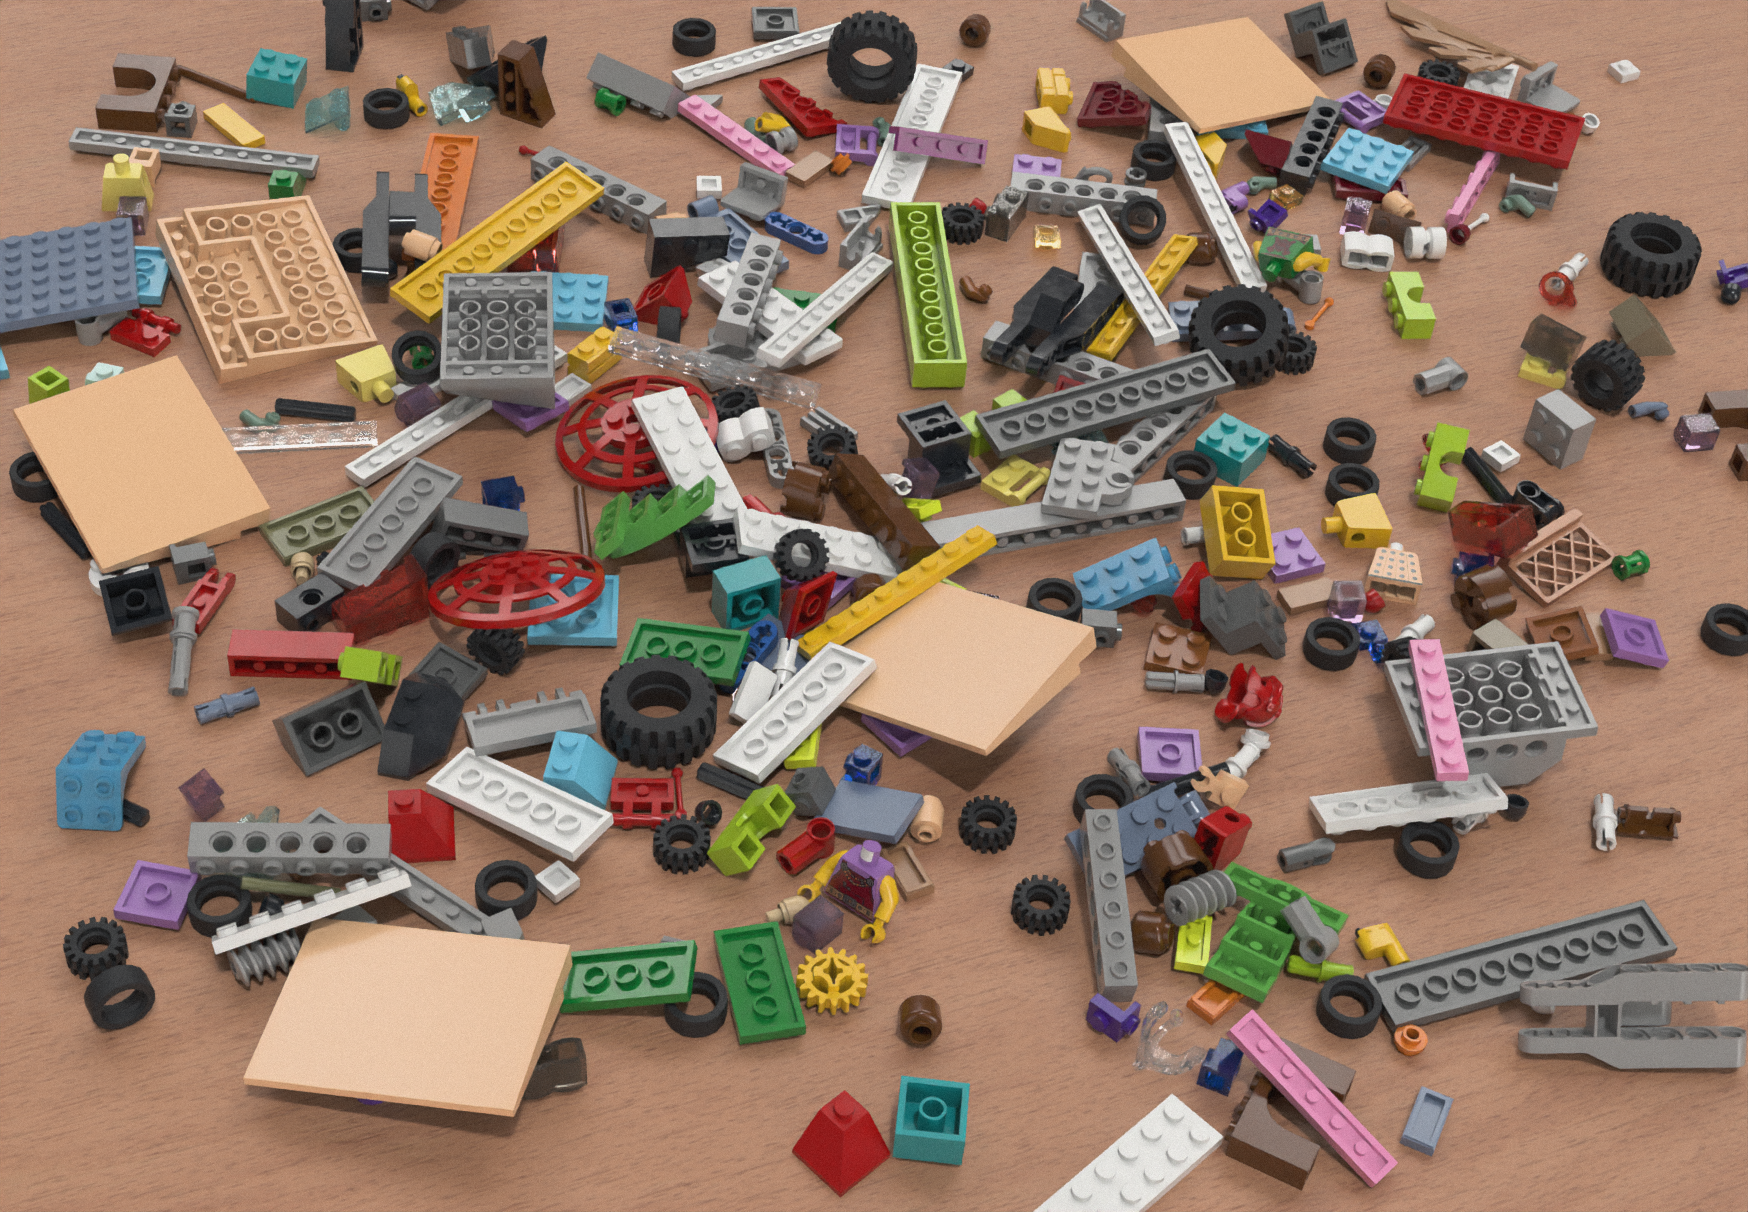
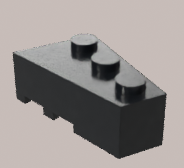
M323 0V6L325 7L326 70L354 73L364 48L360 0Z
M724 217L649 219L644 262L649 277L653 278L666 274L679 265L687 268L727 256L730 234Z

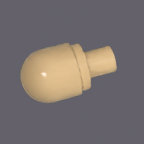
M298 552L291 559L290 572L298 585L308 581L314 573V559L306 552Z
M797 895L781 900L780 903H777V909L765 912L767 922L782 921L784 925H791L806 919L810 914L811 906L805 897Z

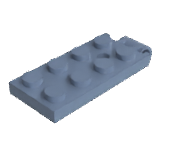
M712 195L687 205V212L690 218L724 217L730 238L727 256L720 258L729 263L735 260L739 263L750 234L758 233L730 208L719 211L718 203ZM784 255L781 265L778 266L777 273L789 269V260Z
M1199 301L1168 302V313L1177 326L1180 335L1179 339L1172 342H1189V321L1191 320V313L1195 307H1198ZM1283 307L1288 316L1290 333L1291 330H1296L1294 314L1291 309ZM1233 324L1220 330L1215 337L1218 340L1259 339L1263 334L1253 326Z
M1173 782L1117 810L1125 878L1141 870V861L1145 855L1143 848L1148 842L1152 840L1159 841L1168 835L1175 834L1179 830L1187 831L1191 837H1195L1196 827H1198L1200 820L1210 815L1196 790L1178 799L1174 792L1177 786ZM1157 819L1161 820L1164 823V829L1156 828L1154 821ZM1079 828L1068 833L1064 840L1085 875Z

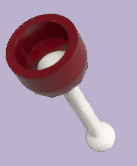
M1482 213L1480 218L1469 226L1465 224L1454 226L1449 231L1450 240L1456 245L1464 244L1470 238V230L1482 222H1487L1489 215Z

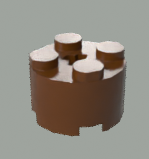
M792 461L794 469H788L782 490V495L787 499L786 506L781 505L780 512L786 516L813 522L816 520L822 521L826 510V505L823 504L824 495L830 494L833 481L832 478H829L830 471H827L825 467Z
M1486 564L1458 576L1454 585L1455 593L1451 594L1450 597L1454 608L1462 611L1467 617L1469 627L1474 630L1479 629L1495 618L1500 621L1513 615L1517 606V599L1512 600L1509 587L1513 586L1506 572L1497 565L1491 567L1489 564Z
M1179 830L1175 834L1168 835L1159 841L1152 840L1143 848L1145 855L1142 858L1140 869L1142 875L1161 902L1164 901L1165 892L1170 886L1178 885L1180 882L1188 881L1190 878L1198 877L1201 874L1214 870L1212 863L1196 840L1184 830Z

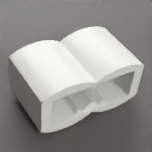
M1355 231L1343 234L1340 246L1343 266L1352 269L1368 268L1376 272L1391 270L1395 257L1392 238L1379 234L1367 236L1364 233Z
M764 407L750 409L739 418H730L719 423L716 441L718 450L726 462L740 460L750 452L764 450L776 442L771 419Z

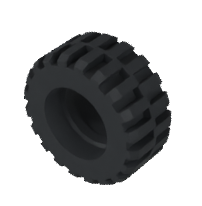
M867 10L864 14L857 12L852 14V18L849 16L844 18L841 24L834 28L829 40L827 71L835 87H841L840 91L846 96L849 94L852 96V99L857 101L862 99L865 100V103H872V101L881 103L885 102L887 98L892 100L898 97V92L900 94L904 93L912 83L916 72L917 43L915 42L913 32L909 31V27L904 22L900 23L899 18L894 15L890 17L886 15V12L882 11L873 13V10ZM874 48L887 53L892 60L883 65L871 66L861 63L852 54L861 49Z
M1636 212L1634 215L1630 213L1620 217L1610 226L1600 255V265L1609 280H1613L1614 285L1617 287H1623L1628 293H1637L1641 297L1651 296V298L1658 299L1660 296L1668 298L1683 292L1690 286L1701 257L1702 247L1697 235L1693 234L1692 229L1688 226H1683L1682 222L1677 219L1672 220L1670 216H1660L1653 212L1648 214Z
M1238 284V287L1227 285L1223 286L1221 291L1215 289L1210 292L1209 298L1203 297L1198 302V307L1193 309L1191 320L1189 321L1190 352L1195 353L1210 349L1236 383H1240V386H1247V383L1252 381L1254 384L1259 383L1264 376L1269 378L1275 373V368L1278 369L1283 364L1284 357L1288 353V316L1286 311L1283 310L1281 302L1278 299L1274 300V295L1270 292L1265 291L1263 293L1261 288L1253 285L1252 288L1246 287V284ZM1233 324H1247L1255 327L1263 334L1256 342L1243 347L1226 345L1215 337L1220 330Z
M651 655V658L646 659L642 656L635 658L631 664L629 662L624 663L619 667V671L615 670L608 677V681L604 683L601 690V733L606 740L607 746L613 752L616 751V755L624 761L629 759L632 765L638 767L646 765L649 769L657 770V767L663 766L666 769L675 768L676 764L681 763L685 765L691 762L693 756L695 758L699 757L705 752V748L710 746L716 733L717 692L712 680L706 677L707 674L699 667L694 668L692 662L685 659L683 662L679 661L676 656L668 655V658H663L660 655ZM650 706H667L680 711V713L665 718H653L642 715L637 711Z

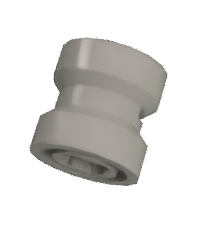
M790 126L780 129V132H769L765 136L766 144L780 154L784 150L792 151L798 147L797 135Z

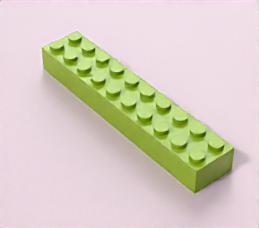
M891 202L889 233L912 387H965L967 358L940 202Z

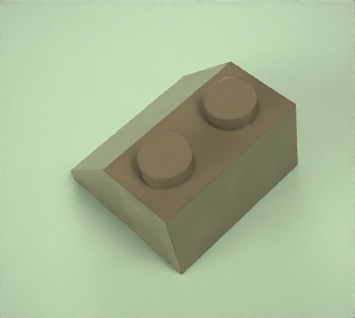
M1635 294L1609 311L1614 320L1610 323L1618 335H1622L1619 339L1620 342L1625 344L1627 349H1632L1638 357L1664 356L1676 353L1657 318Z

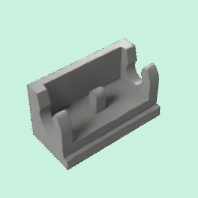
M1090 0L1087 9V3L1084 1L1081 3L1079 17L1076 20L1078 24L1106 43L1123 36L1126 14L1105 0Z
M1510 173L1505 197L1520 194L1535 208L1552 211L1558 192V182H1553L1552 187L1515 180V174Z
M862 218L840 244L839 267L851 270L871 252L878 254L883 248L881 243V227L877 226L875 234H872L869 231V220Z

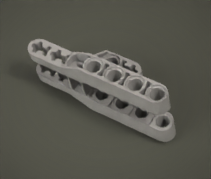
M1739 963L1613 964L1582 980L1524 981L1520 983V1002L1532 1006L1587 1005L1586 1027L1520 1029L1518 1032V1049L1534 1054L1587 1053L1619 1069L1742 1067L1746 1064L1747 1046L1746 1030L1734 1026H1621L1668 1025L1671 1023L1672 1001H1682L1684 1004H1692V1001H1715L1718 1004H1725V1001L1747 1000L1748 966Z

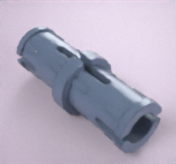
M253 686L230 695L225 693L220 695L218 699L194 706V712L199 724L202 725L227 716V718L233 717L236 712L260 705L257 691H255Z

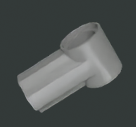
M1304 269L1292 279L1280 277L1299 291L1298 299L1303 303L1315 304L1320 301L1324 280L1321 273Z
M127 310L75 319L79 342L85 346L99 344L103 340L102 333L128 317Z
M1445 357L1437 363L1435 368L1415 374L1413 383L1415 384V390L1420 395L1429 394L1446 387L1455 391L1465 385L1469 375L1453 358Z
M1306 896L1300 897L1280 910L1300 941L1299 951L1305 961L1311 964L1321 963L1338 948L1339 937L1337 933L1329 926H1324ZM1317 942L1321 944L1322 948L1317 945Z

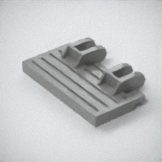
M561 687L555 689V700L548 701L544 691L537 692L536 695L538 703H536L535 699L512 703L509 709H506L503 699L496 700V711L489 713L484 703L477 704L478 715H476L475 711L462 713L475 756L479 757L554 741L556 731L585 735L597 733V723L586 695L583 694L582 690L569 692V697H566Z

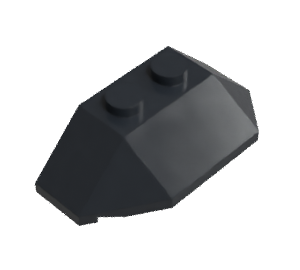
M546 35L530 39L524 43L534 47L541 71L548 40ZM498 60L467 77L468 82L498 94Z
M415 672L402 680L383 730L378 775L409 781L416 776V773L428 768L447 754L464 707V701L445 678Z

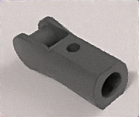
M1320 838L1309 843L1280 849L1277 860L1280 868L1285 873L1310 867L1311 865L1327 864L1330 862L1336 846L1330 838Z

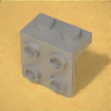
M1552 61L1538 67L1536 71L1526 74L1520 82L1521 89L1517 99L1520 102L1564 113L1579 106L1580 99L1553 85L1558 65Z
M744 162L740 165L737 188L723 197L720 205L730 208L734 213L747 215L752 220H764L771 212H775L784 205L788 177Z

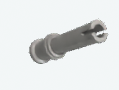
M189 606L176 607L172 610L171 614L174 619L173 630L169 634V639L173 644L168 693H172V696L176 697L188 694L191 649L197 641L195 624L199 619V611Z

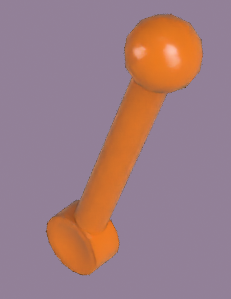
M1331 297L1326 298L1324 305L1315 316L1305 322L1304 328L1306 330H1313L1315 322L1328 307L1333 306L1334 300Z

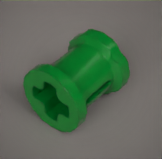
M601 88L596 94L594 104L598 108L610 110L612 115L619 116L626 106V98L622 95L616 96L610 93L607 88Z
M417 346L410 348L409 353L413 356L411 361L412 367L414 369H422L430 365L434 360V355L431 353L432 349L426 346H419L420 351Z
M1643 550L1633 551L1632 555L1628 556L1618 555L1612 559V570L1619 580H1625L1630 575L1636 573L1640 575L1645 574L1650 568L1649 557Z

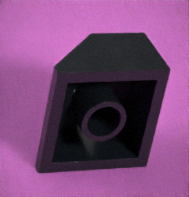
M159 566L99 581L112 636L173 621Z

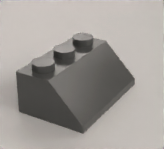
M365 681L353 683L272 720L284 749L305 776L381 742L385 727Z

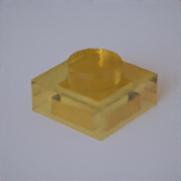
M1286 184L1270 191L1268 199L1289 210L1302 204L1304 196Z
M1058 225L1033 226L1035 248H1060L1061 238Z

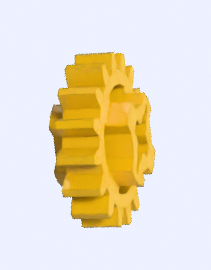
M832 947L828 948L827 954H823L819 949L815 950V958L806 955L804 964H799L796 988H799V998L807 997L806 1006L808 1007L817 1004L819 1013H822L825 1008H830L832 1015L836 1014L837 1008H841L845 1013L849 1012L850 1003L858 1007L860 1005V997L866 996L868 974L865 973V964H857V955L855 954L849 958L846 957L845 949H842L839 954H835Z

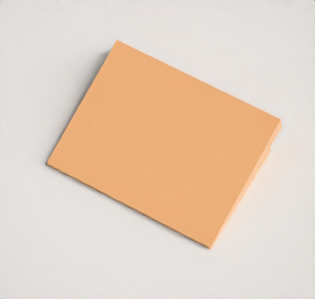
M1248 17L1119 39L1115 41L1111 55L1112 58L1126 68L1124 72L1125 78L1180 120L1188 122L1189 126L1199 134L1307 112L1310 110L1316 96L1329 99Z
M309 195L183 209V217L157 219L156 238L219 384L377 345L378 340Z
M177 355L13 409L16 421L102 574L170 557V544L180 547L205 541L207 547L240 539L242 530L258 527L269 522L270 507Z
M938 582L841 645L873 658L877 669L840 706L987 756L1080 674L1079 663L1097 648L1094 628Z
M328 918L314 920L243 1077L244 1084L514 1117L564 1000L563 987L572 968L570 945Z

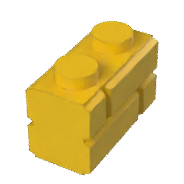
M1039 68L1037 70L1035 88L1039 108L1050 106L1055 114H1066L1068 112V105L1073 103V92L1070 91V78H1066L1065 70L1063 68H1052V70L1050 68Z
M603 326L598 328L594 334L588 336L567 353L568 375L573 373L586 382L593 383L622 359V350L620 349L622 347V337Z

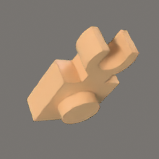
M1200 766L1198 769L1206 778L1203 781L1191 779L1190 782L1194 789L1198 792H1206L1205 796L1207 799L1220 806H1229L1235 809L1249 787L1247 782L1223 770H1220L1217 776H1214L1208 767Z

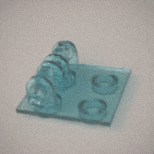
M349 86L334 89L329 94L320 98H314L306 104V134L332 122L341 131H346L350 127L351 101L349 99Z

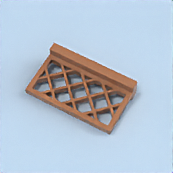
M1576 507L1505 550L1496 563L1497 566L1518 582L1544 609L1611 567L1612 559L1616 556L1580 521L1583 514ZM1578 532L1585 539L1586 543L1573 540V534ZM1555 545L1567 547L1568 554L1556 552ZM1574 548L1585 550L1587 558L1574 555ZM1593 552L1601 554L1606 561L1593 559ZM1537 556L1550 558V565L1537 563ZM1556 559L1568 562L1569 569L1557 567ZM1575 563L1586 565L1587 573L1576 571ZM1518 568L1532 569V576L1524 575ZM1538 571L1550 573L1551 580L1538 578ZM1557 575L1569 577L1570 583L1557 582ZM1539 586L1551 588L1552 595L1546 597L1539 590Z

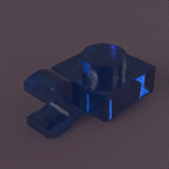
M1378 620L1351 623L1360 635L1359 650H1368L1375 664L1382 663L1381 657H1384L1381 651L1384 649V644L1388 642V637Z

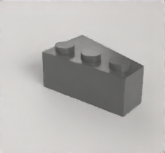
M490 25L467 29L466 26H457L452 28V32L446 33L450 61L467 69L492 64L495 50Z
M443 497L430 533L434 531L442 533L455 541L460 548L459 560L466 559V555L484 554V557L500 553L520 551L524 549L529 537L527 512Z

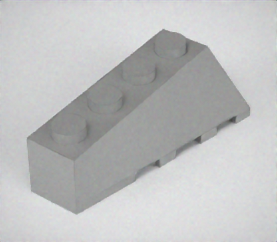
M599 52L586 77L594 83L593 88L597 90L607 88L616 96L622 95L632 100L630 104L641 110L644 107L650 108L649 112L659 118H663V115L670 118L675 117L678 114V103L690 97L674 85Z

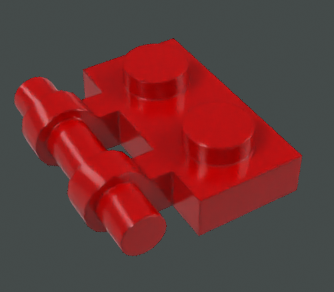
M137 308L132 310V316L137 318L136 320L126 317L109 332L111 340L155 357L171 343L169 333L179 334L182 326L174 322L173 318L158 316L153 310L148 308ZM152 324V325H155V326H157V327L152 328V327H150L149 325Z
M1204 561L1192 564L1172 595V599L1182 619H1191L1193 623L1191 630L1198 632L1207 629L1200 621V580L1207 576L1212 577Z
M612 778L611 810H623V813H612L614 823L611 826H623V829H632V826H651V830H655L657 825L661 826L662 820L666 819L670 822V816L674 814H661V810H674V779ZM633 810H652L651 814H633Z

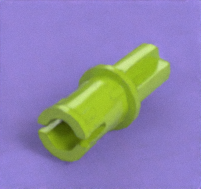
M1292 955L1289 956L1287 962V971L1289 973L1316 978L1318 983H1321L1322 980L1328 981L1334 976L1353 975L1354 973L1353 965L1326 961V959L1321 963L1311 964L1301 956Z

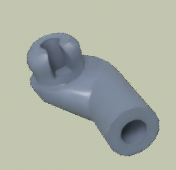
M1646 401L1631 405L1628 408L1631 418L1655 413V418L1662 420L1670 415L1667 409L1668 405L1664 402Z

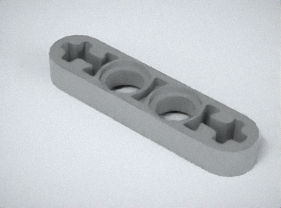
M766 408L765 411L771 419L774 435L779 440L772 446L762 450L770 485L777 489H783L788 469L794 468L781 415L775 409ZM773 455H780V456H782V457H784V458H782V459H773V458H771V456H773ZM779 470H782L783 476H780V474L778 473Z

